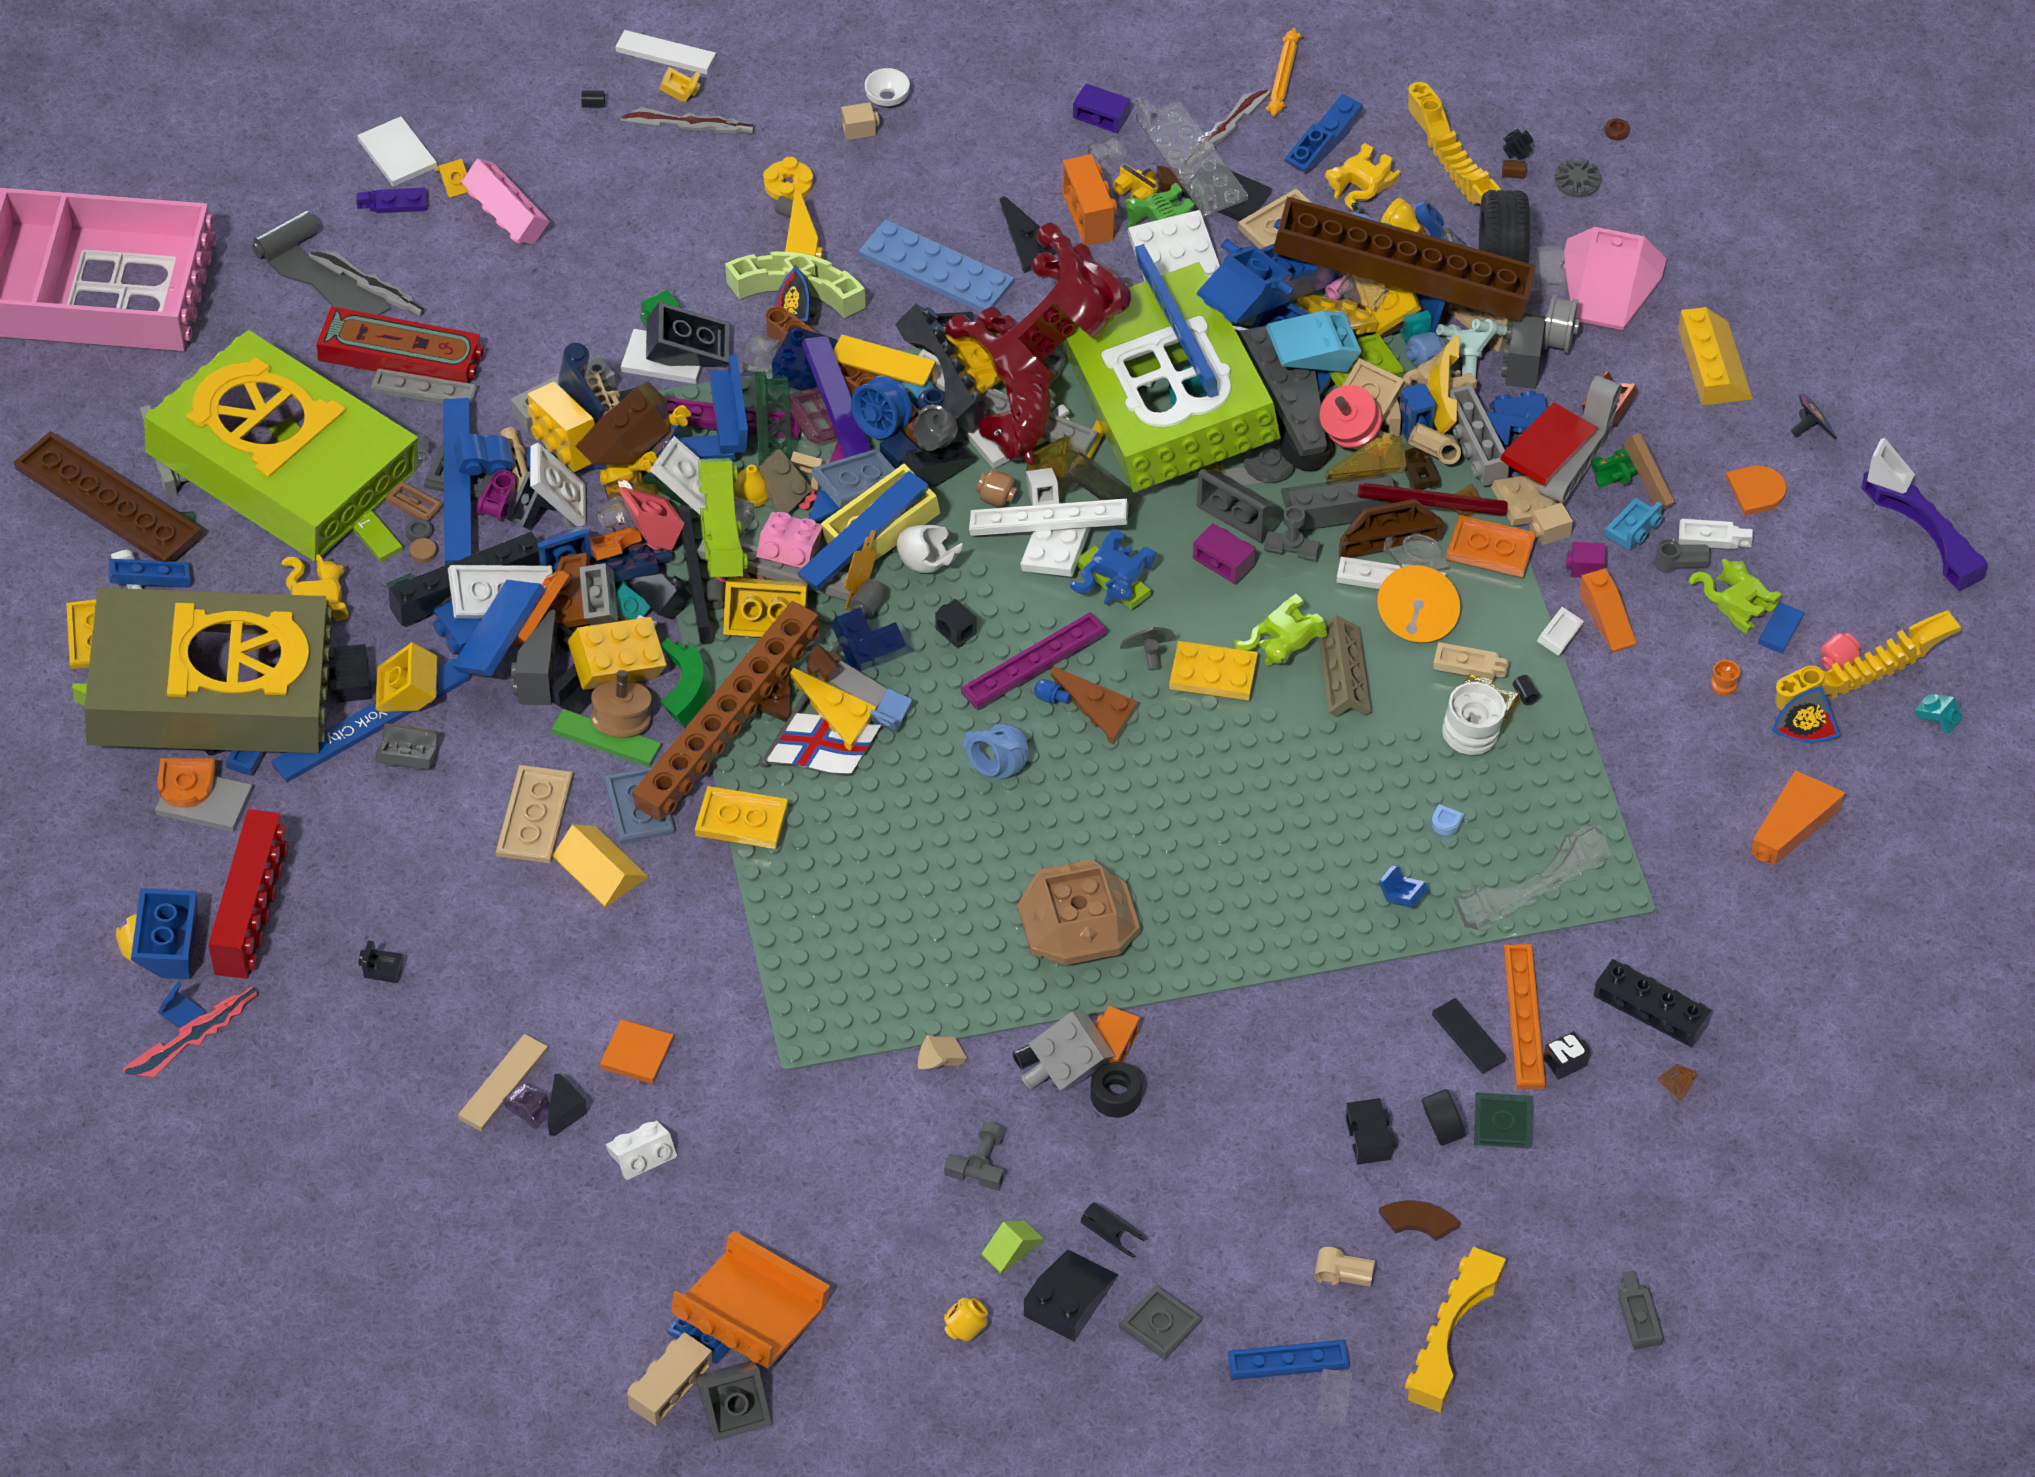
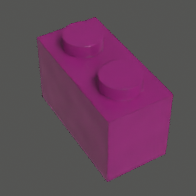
M1212 523L1193 542V559L1233 584H1236L1254 566L1255 548L1248 542L1232 535L1227 529Z

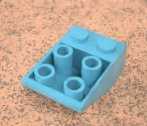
M1319 311L1268 323L1266 326L1281 365L1284 367L1347 372L1361 353V349L1344 312Z

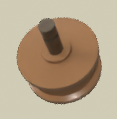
M619 670L617 672V680L602 683L592 692L591 702L594 708L591 712V723L601 733L614 737H629L642 733L650 725L651 715L648 709L651 705V694L641 684L628 681L627 671Z

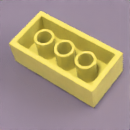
M905 464L901 465L823 521L821 526L825 541L829 544L904 474L911 470ZM930 489L873 540L870 551H877L875 560L897 545V539L901 531L910 526L925 525L940 514L937 496Z

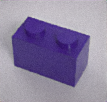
M1085 83L1073 102V118L1118 134L1130 115L1131 99Z

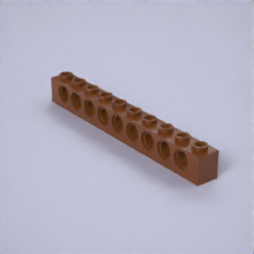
M794 601L788 604L633 790L634 805L637 809L660 822L667 815L674 812L678 801L683 795H687L691 791L697 778L707 772L711 761L716 756L722 754L726 743L732 736L735 737L739 733L745 720L755 714L758 704L764 698L770 696L778 680L783 679L793 662L802 657L807 645L817 639L821 631L818 614Z

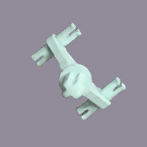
M1474 319L1472 322L1473 329L1463 330L1454 324L1449 326L1439 324L1436 328L1437 335L1446 336L1449 341L1455 335L1460 337L1459 357L1463 358L1462 376L1466 373H1471L1475 379L1477 359L1482 357V350L1494 334L1504 336L1507 333L1505 325L1497 324L1495 320L1486 319L1485 321Z

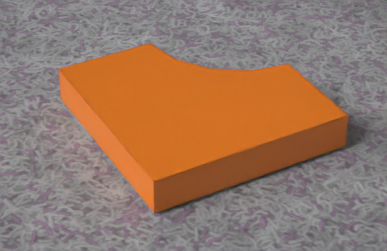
M629 527L590 538L591 554L596 560L622 554L626 547L642 541L641 534L635 527Z

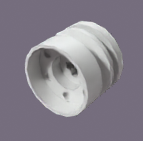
M1468 682L1456 687L1450 695L1442 726L1443 737L1448 745L1459 753L1468 755H1479L1491 750L1497 742L1506 709L1504 698L1496 689L1480 682Z

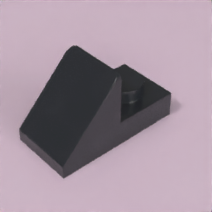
M527 471L506 519L530 530L540 506L554 511V506L530 487V472Z

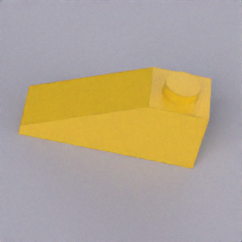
M795 190L785 252L803 253L822 259L823 247H819L818 236L801 192Z

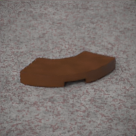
M1398 1201L1379 1208V1214L1395 1234L1405 1230H1418L1428 1234L1437 1241L1460 1228V1222L1449 1212L1423 1201Z

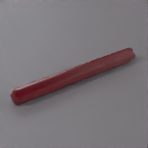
M1371 483L1359 484L1357 492L1358 497L1391 502L1416 499L1424 506L1504 515L1508 511V502L1505 500Z

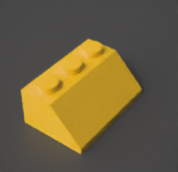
M728 577L725 589L723 635L762 637L791 601L807 608L808 584L796 581Z

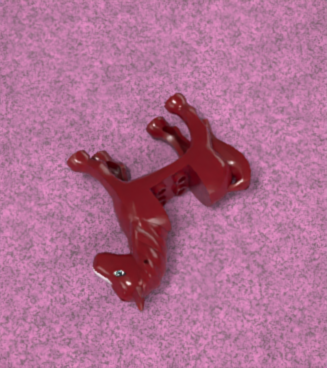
M1051 222L1044 224L1038 230L1036 239L1043 248H1053L1057 253L1058 259L1056 260L1051 253L1043 252L1038 254L1031 264L1032 271L1038 277L1043 279L1052 278L1058 281L1046 298L1019 323L1010 315H1002L997 308L989 307L984 309L975 321H970L966 315L962 314L953 316L947 322L945 328L948 335L954 340L972 339L979 344L990 357L997 376L1006 386L1011 410L1004 413L986 415L979 422L980 436L984 440L997 445L998 449L1008 460L1024 458L1030 466H1033L1035 463L1033 449L1038 440L1043 437L1049 422L1051 399L1049 389L1051 383L1058 377L1045 360L1078 326L1091 338L1096 339L1111 323L1115 315L1124 312L1129 307L1131 301V291L1122 278L1112 269L1094 261L1091 250L1085 244L1079 243L1073 246L1071 239L1062 234L1061 229ZM991 332H996L1002 336H995Z

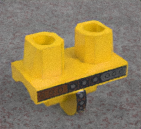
M1124 163L1120 166V175L1114 180L1113 189L1119 195H1123L1128 190H1131V198L1144 199L1157 192L1158 182L1154 180L1155 172L1152 169L1147 168L1143 172L1139 169L1136 171Z

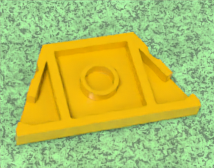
M1307 294L1297 299L1298 303L1312 313L1319 311L1344 312L1352 330H1355V333L1358 335L1365 332H1376L1378 321L1370 316V312L1357 307L1358 304L1354 301H1340L1314 294Z
M948 334L946 335L947 339L956 346V354L966 363V371L975 378L977 382L975 386L978 390L984 393L1001 381L992 366L990 357L979 344L972 339L954 340Z

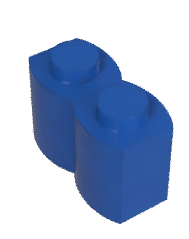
M461 434L454 445L458 471L464 474L478 475L485 473L493 476L496 472L502 470L510 472L514 464L509 438L504 436L490 435L484 437L479 434Z

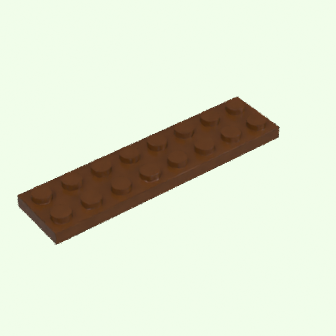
M51 431L13 462L17 471L156 561L173 562L203 535L202 528Z

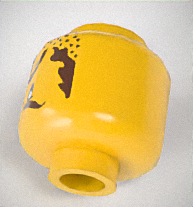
M961 1298L944 1314L946 1333L954 1340L971 1341L987 1326V1309L975 1298Z

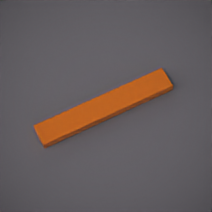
M1504 944L1516 1089H1545L1532 944Z

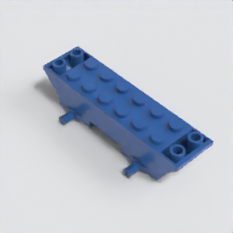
M1281 218L1274 223V228L1278 229ZM1227 238L1221 244V248L1230 254L1226 255L1222 265L1202 285L1197 295L1204 300L1206 305L1221 312L1225 319L1230 322L1239 323L1322 289L1342 277L1344 273L1272 253L1274 244L1261 249L1254 245L1238 247Z

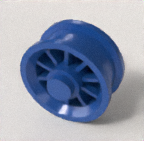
M878 376L868 384L858 387L851 398V410L856 423L863 432L876 439L887 438L895 431L903 429L909 424L912 417V404L909 398L911 397V391L888 376Z

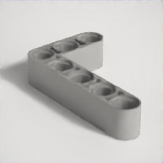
M1598 375L1595 376L1589 388L1583 419L1598 427L1596 434L1545 486L1540 484L1539 494L1562 503L1569 497L1592 464V459L1596 458L1603 448L1605 438L1610 436L1621 392V384Z

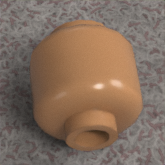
M992 469L988 473L984 472L982 474L976 492H979L980 500L1001 508L1007 501L1012 503L1017 488L1013 487L1014 478L1012 476Z

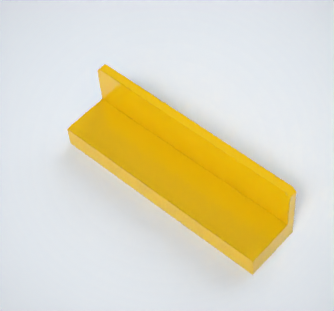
M841 335L833 350L836 360L840 364L888 376L917 386H925L929 377L932 383L935 384L939 377L936 361L846 335Z

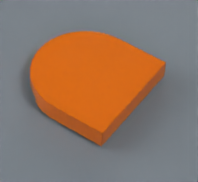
M1750 466L1726 472L1725 478L1744 516L1774 509L1785 497V480L1774 469L1765 466Z
M160 758L157 785L162 799L169 805L179 808L193 807L205 801L213 790L216 770L215 758Z

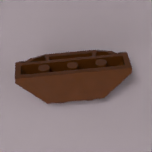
M650 382L636 387L604 415L575 447L593 465L634 464L669 433L667 400Z
M1416 499L1363 509L1340 538L1339 558H1351L1441 540L1443 521Z

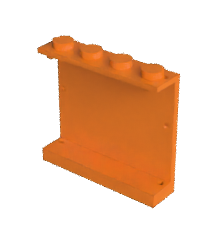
M733 1231L727 1237L725 1254L684 1295L676 1290L673 1292L671 1313L700 1329L703 1333L721 1341L727 1347L745 1355L751 1361L768 1369L828 1304L830 1285Z

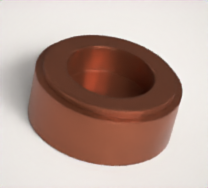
M1614 118L1606 122L1604 132L1609 139L1620 141L1628 137L1630 126L1625 120Z

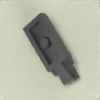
M1634 1271L1622 1272L1621 1284L1623 1289H1618V1299L1633 1350L1662 1345L1663 1337L1648 1288H1645L1644 1285L1638 1286Z

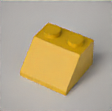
M411 642L378 666L376 710L379 712L418 711L428 703H431L437 694V655Z

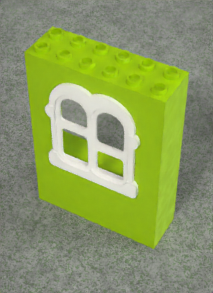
M1200 262L1161 275L1215 376L1219 395L1212 398L1208 396L1198 398L1190 396L1185 391L1182 382L1197 375L1193 367L1180 372L1174 369V364L1185 361L1188 358L1147 281L1129 287L1131 291L1129 307L1124 312L1115 315L1111 323L1096 339L1091 338L1078 326L1062 342L1063 351L1067 355V359L1133 493L1280 439L1273 401L1232 323L1225 319L1223 314L1217 309L1206 305L1204 300L1197 295L1198 290L1208 280ZM1166 378L1177 397L1176 404L1168 411L1161 413L1152 412L1144 405L1137 389L1142 385Z

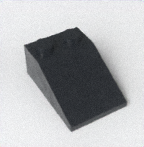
M658 302L647 318L646 359L667 366L728 365L730 322Z
M1067 1249L1038 1277L1024 1298L1023 1316L1075 1342L1117 1279L1118 1274Z

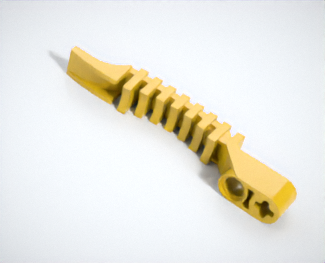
M1424 82L1411 84L1408 89V110L1426 132L1429 147H1433V153L1435 156H1438L1440 163L1444 165L1446 172L1450 173L1452 181L1455 180L1457 188H1461V193L1466 195L1469 203L1472 202L1473 205L1481 204L1482 195L1488 190H1501L1493 179H1489L1487 171H1483L1481 168L1478 169V166L1473 164L1470 157L1467 159V152L1465 150L1462 151L1460 141L1456 142V133L1454 130L1451 132L1442 102L1432 88Z
M1947 610L1910 626L1909 639L1902 629L1897 632V645L1891 638L1886 641L1885 651L1880 645L1875 648V656L1870 651L1864 654V661L1858 656L1854 659L1853 666L1849 661L1843 664V671L1837 662L1832 664L1831 670L1827 672L1817 666H1806L1778 680L1775 704L1782 710L1797 695L1821 685L1825 695H1829L1831 699L1838 697V693L1846 694L1852 689L1860 688L1861 685L1872 683L1875 679L1878 681L1886 674L1890 676L1894 674V670L1898 669L1901 671L1908 663L1910 665L1916 663V659L1923 658L1938 642L1960 632L1961 626Z

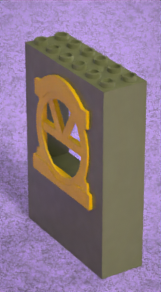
M97 588L85 700L86 744L93 746L319 753V742H325V726H320V724L324 725L326 722V706H322V704H326L328 696V686L323 684H327V681H329V665L324 664L329 662L330 645H326V643L331 642L332 625H327V623H331L332 607H327L326 596ZM199 632L231 633L227 682L211 679L200 673L191 664L188 657V648L192 639ZM242 633L263 634L241 643ZM275 642H279L281 647V657L274 668L245 655ZM240 663L264 674V676L255 680L238 683Z

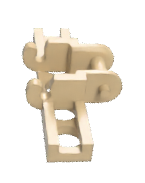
M599 373L585 377V381L593 393L595 389L599 388L601 392L594 394L601 405L605 407L603 416L606 415L619 403L620 393L618 391L606 393ZM591 380H597V384H590Z

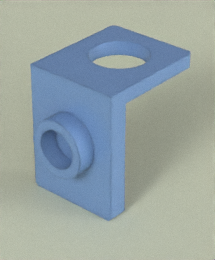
M888 688L876 711L872 709L870 712L872 722L897 732L912 703V699Z

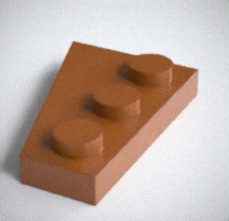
M587 553L560 558L555 572L562 570L569 577L540 622L549 610H555L557 627L560 624L565 625L567 628L589 624L584 619L579 568L590 565V558Z

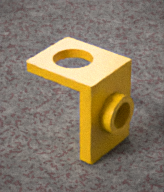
M462 158L434 168L435 172H440L449 198L467 193L468 189L462 183L467 174Z

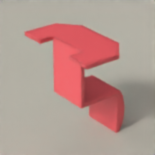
M811 489V495L806 496L805 502L798 504L802 510L808 509L810 502L816 500L817 496L814 494L815 491Z

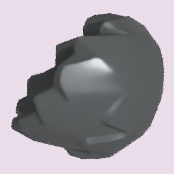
M938 404L926 406L918 412V417L913 423V429L915 430L913 437L918 440V446L925 448L926 451L944 448L951 444L956 437L958 430L956 418L946 407Z

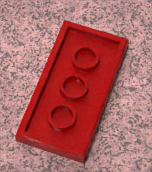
M1553 402L1502 453L1500 461L1545 486L1596 434L1598 427Z

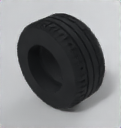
M1488 190L1482 195L1479 217V250L1529 263L1530 209L1527 194L1521 190Z

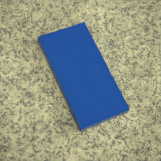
M506 580L452 667L458 672L492 676L546 589L540 583Z

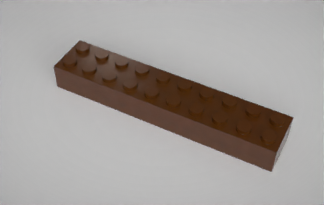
M1288 196L1272 253L1519 322H1521L1528 303L1536 267L1533 264Z

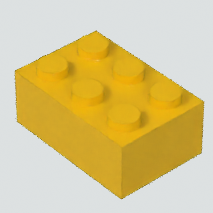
M555 382L528 393L529 405H527V410L532 418L533 426H531V432L534 438L545 444L547 450L550 453L553 452L559 461L564 465L566 464L573 472L591 465L592 463L575 446L595 425L594 418Z
M651 617L578 627L568 640L583 690L596 688L602 683L617 680V672L619 670L628 672V681L638 682L657 678L667 666Z

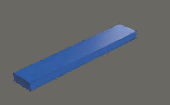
M908 471L798 571L799 578L819 591L852 561L855 551H862L865 539L870 536L871 530H876L874 539H876L929 489L928 484L911 471Z

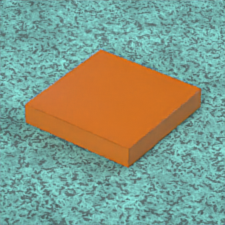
M621 1019L600 1062V1069L654 1084L674 1041V1035Z

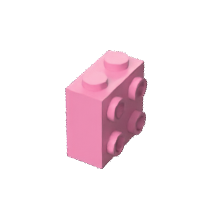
M772 512L760 534L756 557L803 568L814 558L819 548L822 526L812 519H799L791 517L785 512Z

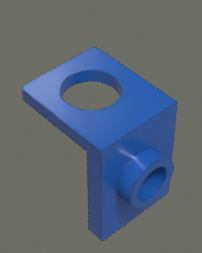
M179 981L164 999L157 1013L178 1028H181L199 1016L204 1015L205 1011L178 992L182 985Z

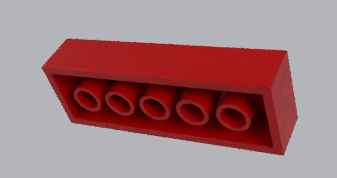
M247 809L208 943L214 975L248 979L250 970H255L256 947L262 946L264 937L263 931H261L263 924L267 925L269 922L270 909L268 905L269 902L275 901L276 886L274 884L276 879L280 880L282 876L283 865L281 859L282 857H287L289 851V841H285L286 825L282 824L280 813Z

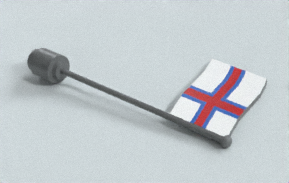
M867 579L866 582L861 583L849 602V608L854 616L831 652L836 653L858 618L868 619L873 616L884 598L885 589L880 582L874 579ZM804 693L764 758L759 759L760 766L767 767L769 764L789 765L832 775H852L879 732L881 725H868L850 751L844 746L843 739L837 732H833L830 729L828 722L822 719L820 715L799 713L808 698Z

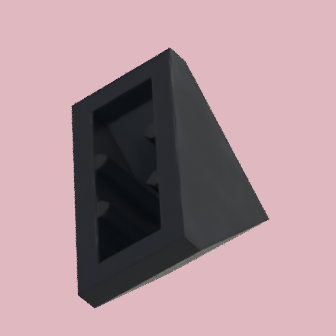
M554 1074L548 1115L549 1136H556L587 1114L586 1100L561 1074Z

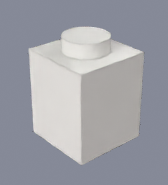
M1046 468L1026 471L1028 497L1032 506L1059 504L1058 483L1053 469Z

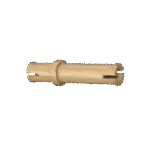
M508 427L501 431V436L509 438L514 462L511 471L515 477L518 493L528 469L524 459L525 450L520 445L517 430L513 427ZM512 448L515 449L516 456H514ZM518 468L521 470L522 477L519 475Z

